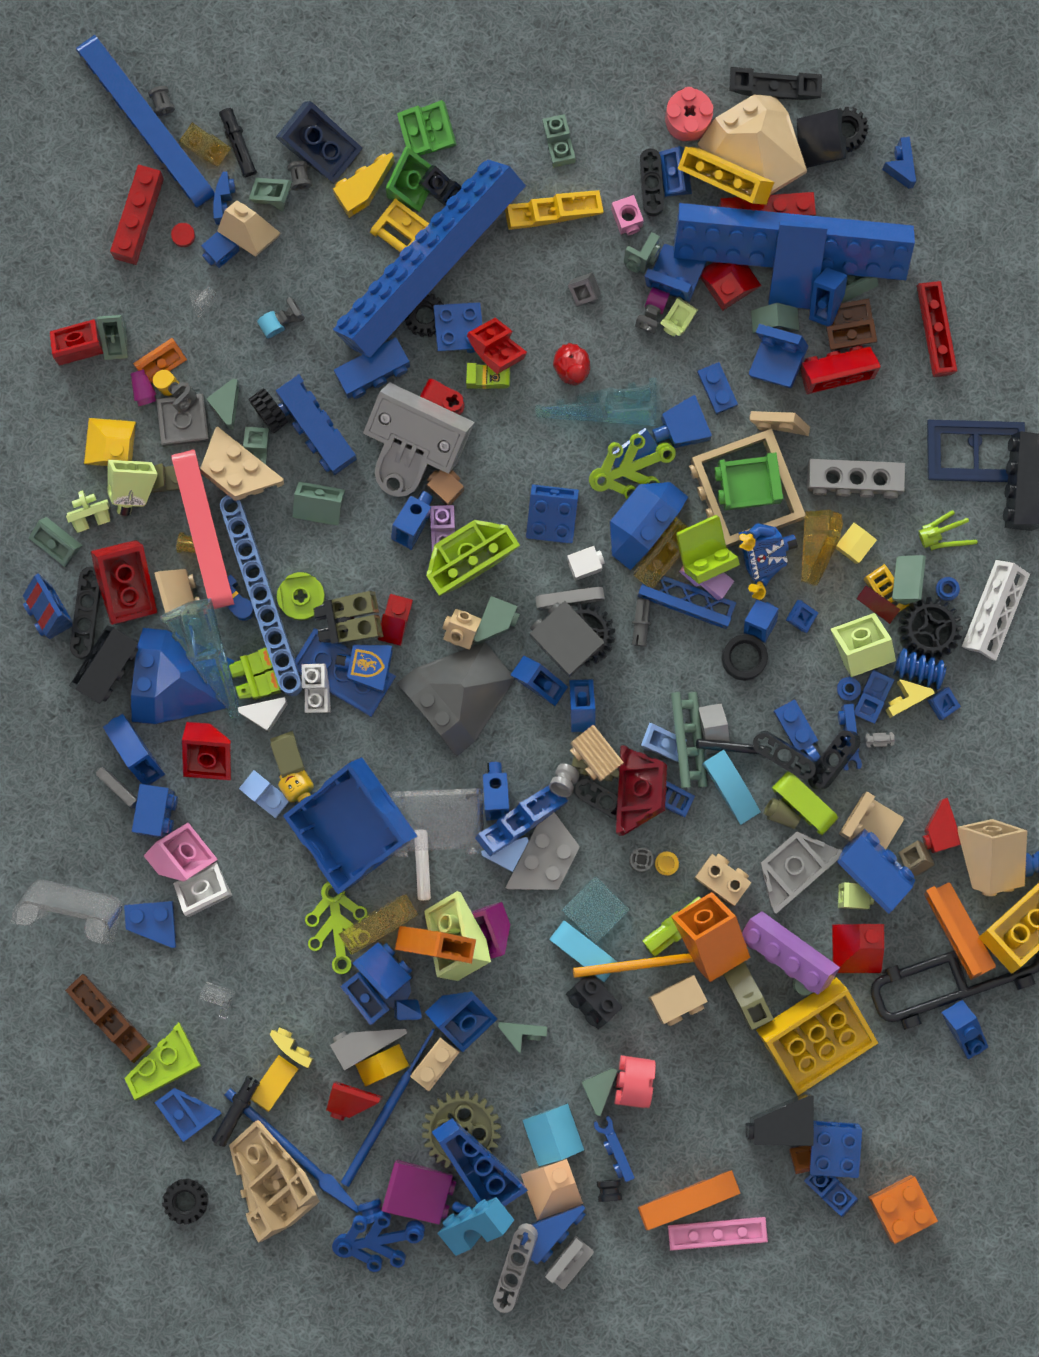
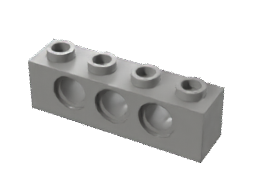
M810 459L808 462L807 491H813V495L824 496L827 495V492H836V496L848 497L851 493H860V497L871 498L874 497V494H883L884 498L895 499L904 492L905 463ZM826 475H836L838 482L834 484L829 483ZM858 475L861 478V484H853L850 481V476ZM874 476L883 477L885 485H877L874 482Z

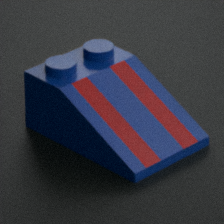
M39 573L36 574L23 594L26 601L23 603V606L29 616H35L37 623L34 625L39 634L51 639L72 627L73 621L53 586Z

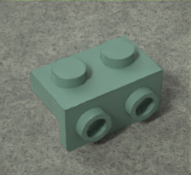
M651 232L641 252L627 246L624 263L627 264L626 267L635 273L639 271L645 273L649 264L654 265L660 254V236Z

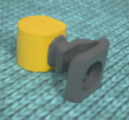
M160 370L154 375L153 384L164 396L173 395L176 398L172 405L178 412H186L195 403L197 395L189 383H180L168 370ZM188 398L187 402L183 406H180L181 403Z

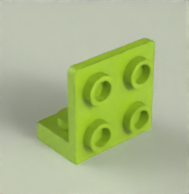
M714 515L677 532L676 536L684 571L698 584L740 565L738 556L726 548L719 516Z

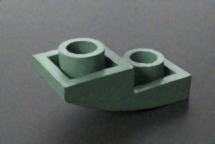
M565 114L542 119L553 168L576 163Z

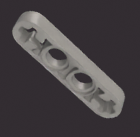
M525 1223L520 1225L514 1233L493 1298L494 1307L499 1312L508 1313L517 1303L538 1238V1232L531 1224ZM524 1232L528 1233L529 1238L525 1246L521 1245ZM519 1252L523 1254L525 1262H516L513 1258V1253ZM514 1274L518 1278V1283H509L506 1275ZM506 1291H509L510 1293L507 1299L508 1303L504 1304L503 1296L505 1295Z

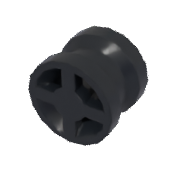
M621 1180L597 1181V1187L600 1189L598 1202L622 1200V1194L619 1192Z

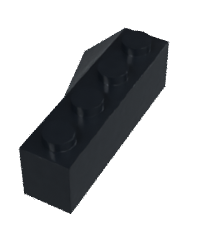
M1020 431L1011 435L1008 441L1010 456L1006 466L1008 484L1004 491V495L1007 498L1006 507L1003 511L1004 528L1033 531L1039 529V434Z

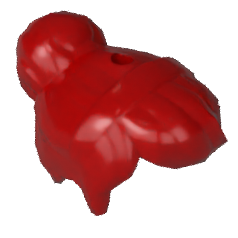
M563 344L554 355L553 367L562 381L576 386L583 383L590 373L589 355L578 344Z

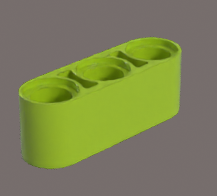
M789 771L772 787L775 793L778 792L782 796V800L792 809L795 808L799 811V816L810 826H815L818 829L817 832L822 836L839 819L830 807Z

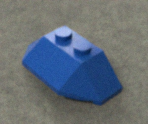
M671 482L639 484L610 520L612 556L631 570L652 548L675 519L688 496Z

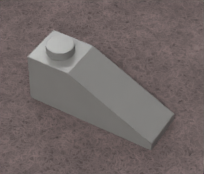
M406 1028L351 1032L348 1035L346 1031H343L333 1037L334 1043L330 1046L345 1071L409 1032Z

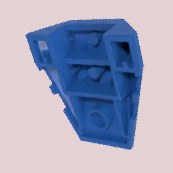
M142 629L137 645L138 652L135 657L131 691L132 722L159 724L230 708L233 677L229 665L235 663V660L168 630Z

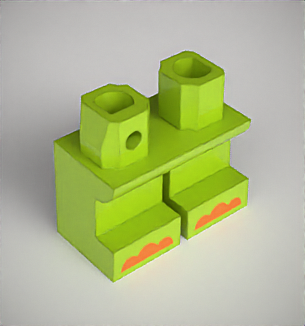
M266 647L258 650V652L240 656V661L229 665L233 679L246 675L248 683L236 686L240 700L252 697L253 700L281 693Z

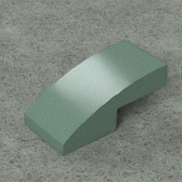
M245 427L243 447L267 465L269 428Z

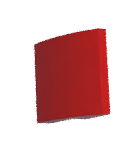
M497 318L491 319L467 334L476 353L496 374L523 360L527 351L510 339L513 331Z

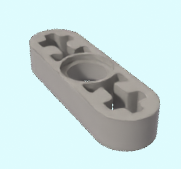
M592 587L539 595L535 597L537 609L542 610L551 608L557 602L562 604L566 601L567 603H575L577 605V603L584 604L603 601L605 596L603 587Z

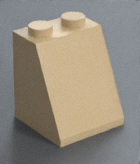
M994 819L958 827V835L973 889L981 891L985 896H996L999 892H1012L1015 888L1025 886L1027 830Z

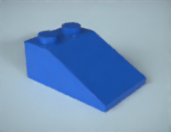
M378 942L356 959L353 964L385 999H389L413 978L410 974L413 970L405 961L402 960L400 963L393 956L396 952L388 943L383 945L381 942Z

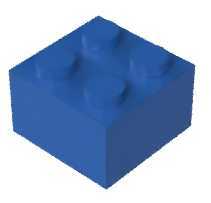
M140 784L132 832L156 838H163L170 834L174 826V820H170L171 811L176 810L178 797L174 796L175 792L165 787Z

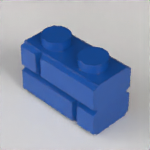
M360 971L340 986L370 1025L374 1024L391 1010Z

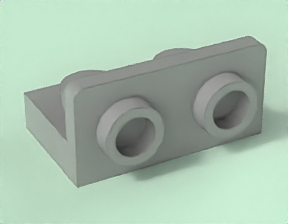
M575 1236L546 1271L545 1278L552 1284L553 1282L557 1284L561 1289H565L593 1255L594 1251Z

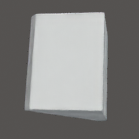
M217 862L185 882L179 880L173 883L182 911L187 917L233 896Z

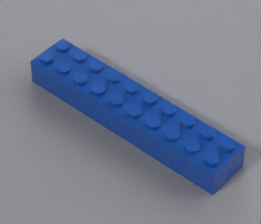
M487 160L479 165L477 172L462 184L459 192L447 200L446 206L431 218L428 226L416 234L415 240L400 252L396 261L385 268L384 274L369 286L365 295L357 299L352 306L353 308L337 321L333 331L348 347L369 358L376 352L526 187L513 169L508 165L492 160Z
M679 203L673 258L773 268L780 221L827 224L828 230L821 272L827 267L846 275L896 280L907 279L915 245L914 226Z

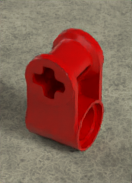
M428 379L420 397L461 415L464 411L462 395L434 379ZM454 400H457L458 406L453 405L450 407L449 402L453 403Z

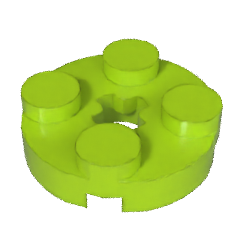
M297 572L287 576L277 590V602L280 609L286 616L294 620L302 621L313 618V609L323 605L325 601V593L321 583L315 577L304 572ZM299 590H302L304 594H308V597L302 603L294 599V596L298 595Z

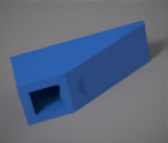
M583 1204L531 1224L538 1232L537 1242L531 1257L534 1263L538 1264L540 1261L545 1263L553 1253L551 1248L556 1242L561 1244L569 1235L567 1229L572 1223L577 1225L586 1214L583 1212L585 1209ZM526 1232L523 1233L524 1238L521 1243V1245L525 1246V1243L529 1239L528 1233Z

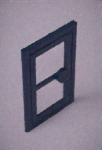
M927 420L928 480L1008 482L1006 469H979V446L982 444V437L980 435H1013L1020 431L1025 432V422ZM941 434H972L968 437V444L973 447L974 469L941 468Z

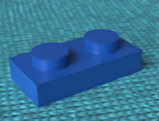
M719 362L697 371L715 414L738 405Z

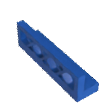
M647 570L637 596L723 629H727L736 605L734 601L726 598L717 600L707 591ZM653 577L660 580L663 589L658 591L647 587L649 578ZM664 582L669 583V584H672V585L666 587L665 584H664ZM675 586L680 587L685 597L680 599L671 596L668 589ZM686 590L693 592V594L688 595ZM698 594L702 595L708 605L701 607L693 604L690 598ZM708 598L715 600V602L710 603ZM723 603L730 607L727 615L715 612L712 606Z

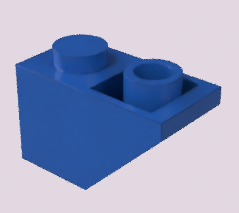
M963 1000L942 1012L948 1028L967 1059L980 1054L988 1048L977 1017Z

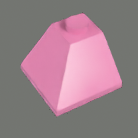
M189 823L184 824L158 840L144 855L158 875L184 882L218 860Z

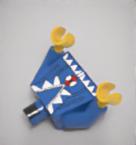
M757 523L749 531L739 532L738 534L741 543L739 547L742 548L746 570L752 580L755 581V584H750L748 589L754 593L752 598L762 600L766 595L765 587L771 578L788 564L786 551L797 548L798 544L794 534L782 537L776 527Z

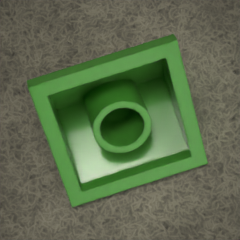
M405 147L386 186V195L388 199L394 200L396 198L406 207L420 212L429 193L418 183L431 165L408 147Z

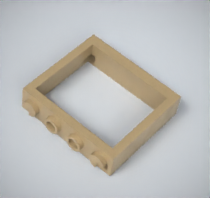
M772 428L692 457L691 459L692 465L689 466L693 479L697 478L700 487H697V491L701 501L706 500L708 509H705L707 518L714 515L720 517L726 548L740 543L739 534L730 536L702 463L763 441L767 453H777L782 492L791 512L789 515L764 523V525L780 529L804 520L806 516Z

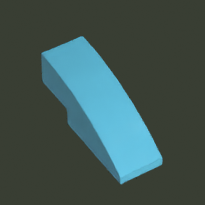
M724 750L703 762L702 765L740 825L760 813L755 800Z

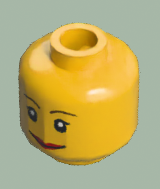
M305 770L292 773L284 778L281 775L279 777V789L288 802H301L304 798L311 795L314 784Z

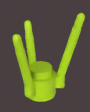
M953 510L932 523L922 526L923 529L918 530L923 547H930L931 551L937 548L977 544L978 541L962 540L938 543V541L942 540L941 533L969 522V519L965 518L942 528L935 527L954 515L955 512Z

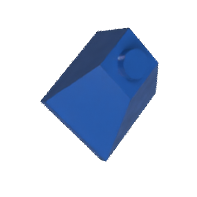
M472 991L443 995L425 1012L434 1024L462 1052L497 1020L496 1016Z

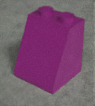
M397 1159L393 1166L381 1211L440 1225L441 1219L447 1218L450 1205L445 1203L448 1195L453 1196L456 1181L452 1180V1174Z

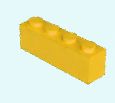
M685 147L678 166L679 170L754 204H767L774 185L773 181L700 148Z

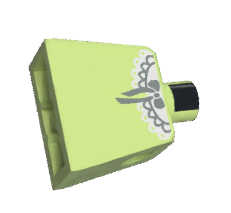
M108 460V495L112 504L118 505V514L129 516L132 506L143 507L146 505L157 478V472L152 462Z

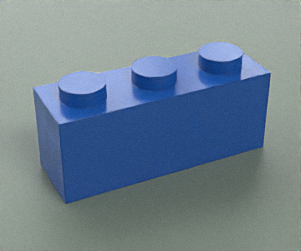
M395 337L382 344L370 358L361 355L334 369V373L347 398L353 397L357 399L365 395V390L372 386L379 388L386 384V379L389 377L404 375L408 371L407 368L410 367V362Z

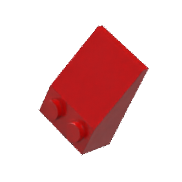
M133 540L90 551L96 578L111 625L157 613L144 547L140 542Z

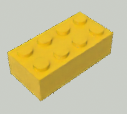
M1039 882L978 937L1011 974L1022 967L1039 951Z

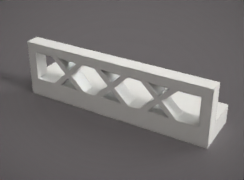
M995 561L962 644L963 648L979 652L991 660H997L1030 576L1028 572L1015 563ZM1016 574H1019L1020 578L1018 580L1017 585H1015V576ZM1010 596L1009 606L1006 607V599ZM1001 617L1002 624L998 629L997 622ZM992 639L993 646L991 651L987 650L990 640Z

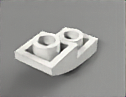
M302 664L305 713H331L326 664Z

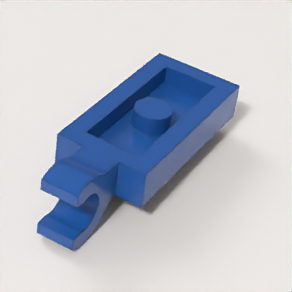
M794 699L774 710L773 712L792 746L800 751L803 750L815 762L818 761L820 755L813 746L814 743L818 742V739L796 700Z
M845 704L841 707V711H838L839 725H843L844 731H854L857 733L854 704ZM851 737L845 738V740L847 741L845 746H851V743L849 741ZM858 748L849 761H854L856 769H861L862 763L859 758ZM848 763L843 768L844 771L848 770Z
M606 1116L608 1125L605 1128L599 1127L598 1122L594 1121L595 1129L606 1135L607 1141L603 1143L608 1155L614 1154L617 1163L613 1166L618 1178L624 1177L625 1182L634 1179L635 1177L613 1129L612 1119Z

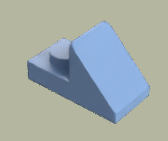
M649 723L641 744L643 750L655 752L678 762L675 734L653 723Z
M254 770L239 788L274 818H277L289 803L282 792Z

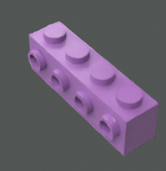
M762 911L748 921L742 932L745 943L749 948L757 950L765 956L768 962L779 966L786 975L797 979L808 991L817 995L830 986L840 969L831 960Z

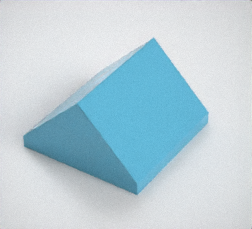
M568 1104L522 1120L538 1167L563 1160L584 1151Z

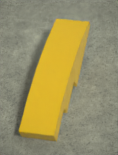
M599 190L556 194L551 198L531 199L529 203L509 204L505 209L508 230L537 227L604 213Z

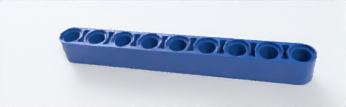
M93 35L76 47L78 54L84 58L93 74L97 75L106 91L110 92L119 108L124 110L127 115L126 117L139 130L141 137L148 146L152 147L154 154L160 162L165 164L167 171L173 179L178 181L181 186L180 188L193 201L194 206L198 208L211 199L215 192L99 39Z

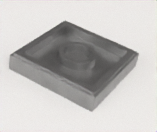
M203 393L196 394L197 399L195 403L184 413L178 412L172 404L176 400L175 397L156 399L162 446L209 440ZM188 398L185 399L180 406H183L187 402Z
M101 767L96 772V775L129 807L136 809L137 797L110 771Z

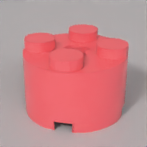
M685 87L676 92L670 98L666 110L665 122L669 133L680 141L701 139L711 125L714 107L709 97L702 91L692 87Z
M621 1055L619 1070H622V1072L617 1073L615 1088H620V1090H616L615 1104L649 1108L653 1094L652 1084L655 1078V1060Z

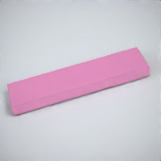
M765 1217L668 1225L670 1251L768 1242Z

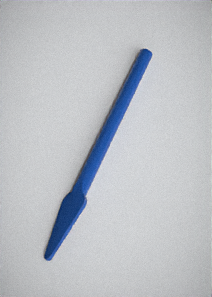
M435 1029L431 1030L407 1071L401 1076L341 1181L345 1186H350L407 1087L411 1078L410 1075L414 1071Z
M230 1088L224 1096L233 1103L232 1098L237 1093ZM251 1106L244 1110L243 1113L253 1122L259 1120L286 1152L318 1181L319 1187L354 1212H359L357 1205L332 1175L324 1174Z

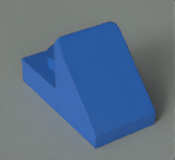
M902 137L894 148L895 159L900 161L885 162L882 170L910 189L916 183L910 137Z

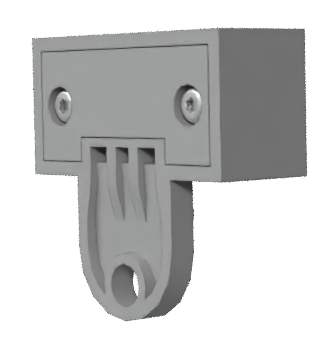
M389 382L379 392L363 434L384 443L375 467L376 482L389 495L400 497L407 496L415 491L422 481L428 464L449 474L457 465L475 422ZM396 478L400 482V487H391L389 479Z

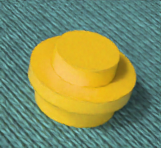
M662 852L655 859V868L662 875H672L679 867V860L672 852Z

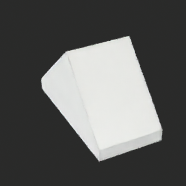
M283 697L238 707V711L250 721L270 732L287 706V699Z

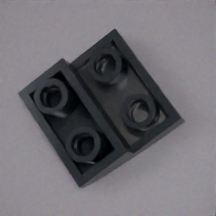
M837 108L797 118L798 144L806 168L846 159V136L842 134V111Z

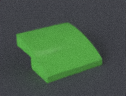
M443 100L422 108L415 106L397 113L405 145L420 156L457 146L446 104Z

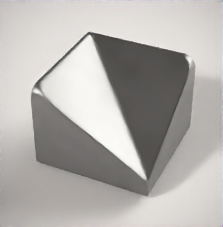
M593 272L574 278L568 284L576 306L596 300L601 295Z

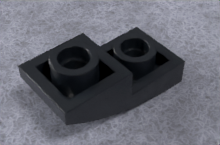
M434 165L430 166L418 183L445 206L447 200L456 195L462 188L460 184L450 180Z

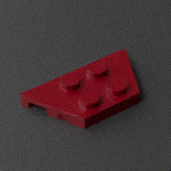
M623 745L620 747V758L624 763L619 767L616 834L619 836H624L665 811L667 764Z

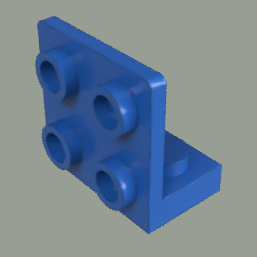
M664 244L653 270L648 269L645 274L646 286L650 288L655 287L669 293L671 296L690 302L707 261L673 258L674 247Z
M759 324L756 333L761 339V344L749 371L750 377L792 388L808 349V344L802 335Z
M532 484L526 538L573 543L579 490Z
M814 1121V1146H811L810 1174L858 1178L862 1128L860 1125L855 1123Z

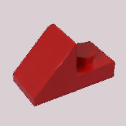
M390 594L385 614H383L381 621L384 637H379V641L401 646L413 604L412 599Z

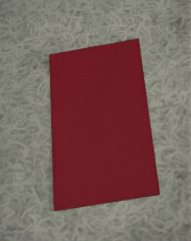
M867 585L856 598L889 624L901 610Z

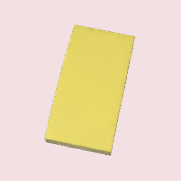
M280 1027L278 1031L271 1030L270 1036L286 1055L297 1063L310 1068L313 1058L309 1057L310 1052L298 1046L296 1050L292 1049L295 1039L291 1038V1032Z

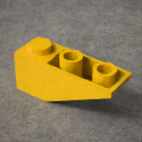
M392 152L387 155L382 154L374 160L375 163L368 167L363 166L359 168L351 178H344L336 183L335 188H333L334 196L349 218L370 205L395 162Z

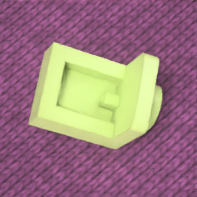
M678 297L660 324L664 326L663 330L668 334L681 336L691 323L698 309Z

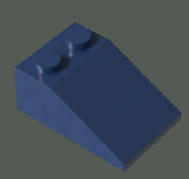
M304 101L275 137L303 161L308 162V165L333 184L363 149L311 101Z

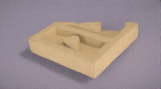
M751 411L750 421L759 430L766 431L772 428V430L809 436L810 426L796 413Z

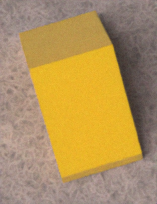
M400 1044L355 1064L365 1087L409 1066Z

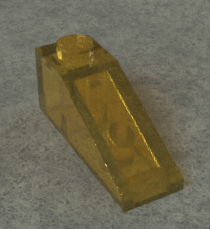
M832 510L805 511L801 582L810 585L819 584L841 538V529L843 527L842 514Z
M676 516L648 551L633 575L646 586L654 588L681 555L676 536L677 532L690 526Z

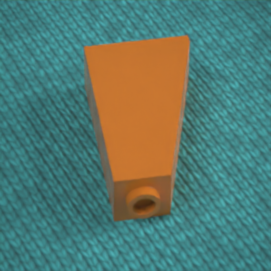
M399 926L395 950L472 964L476 939L438 931Z

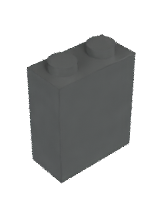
M564 601L562 604L555 603L547 611L550 614L543 621L538 619L530 627L532 630L530 638L570 678L604 646L605 642Z

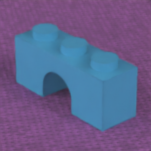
M497 1197L489 1201L484 1199L473 1208L466 1207L458 1215H449L442 1222L444 1226L437 1234L453 1254L457 1256L472 1249L481 1236L486 1242L503 1236L514 1219Z

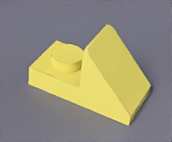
M899 680L897 684L905 699L901 696L888 702L890 707L885 711L889 718L932 696L934 691L931 688Z

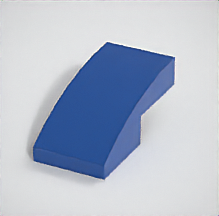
M872 669L854 709L855 715L875 724L895 679Z

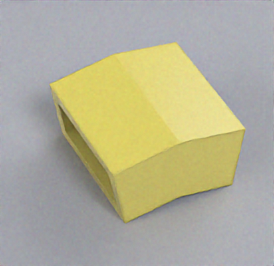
M853 523L837 543L836 549L855 564H858L877 540L860 526Z

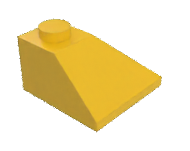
M89 418L84 464L108 466V460L132 461L136 422Z

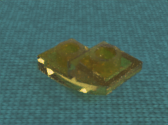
M193 122L178 142L216 167H219L231 150V147L213 134L209 135Z

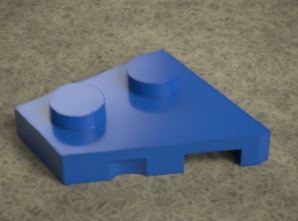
M173 901L124 905L126 930L171 948H176Z
M173 1088L155 1102L182 1142H185L222 1114L220 1110L176 1088Z

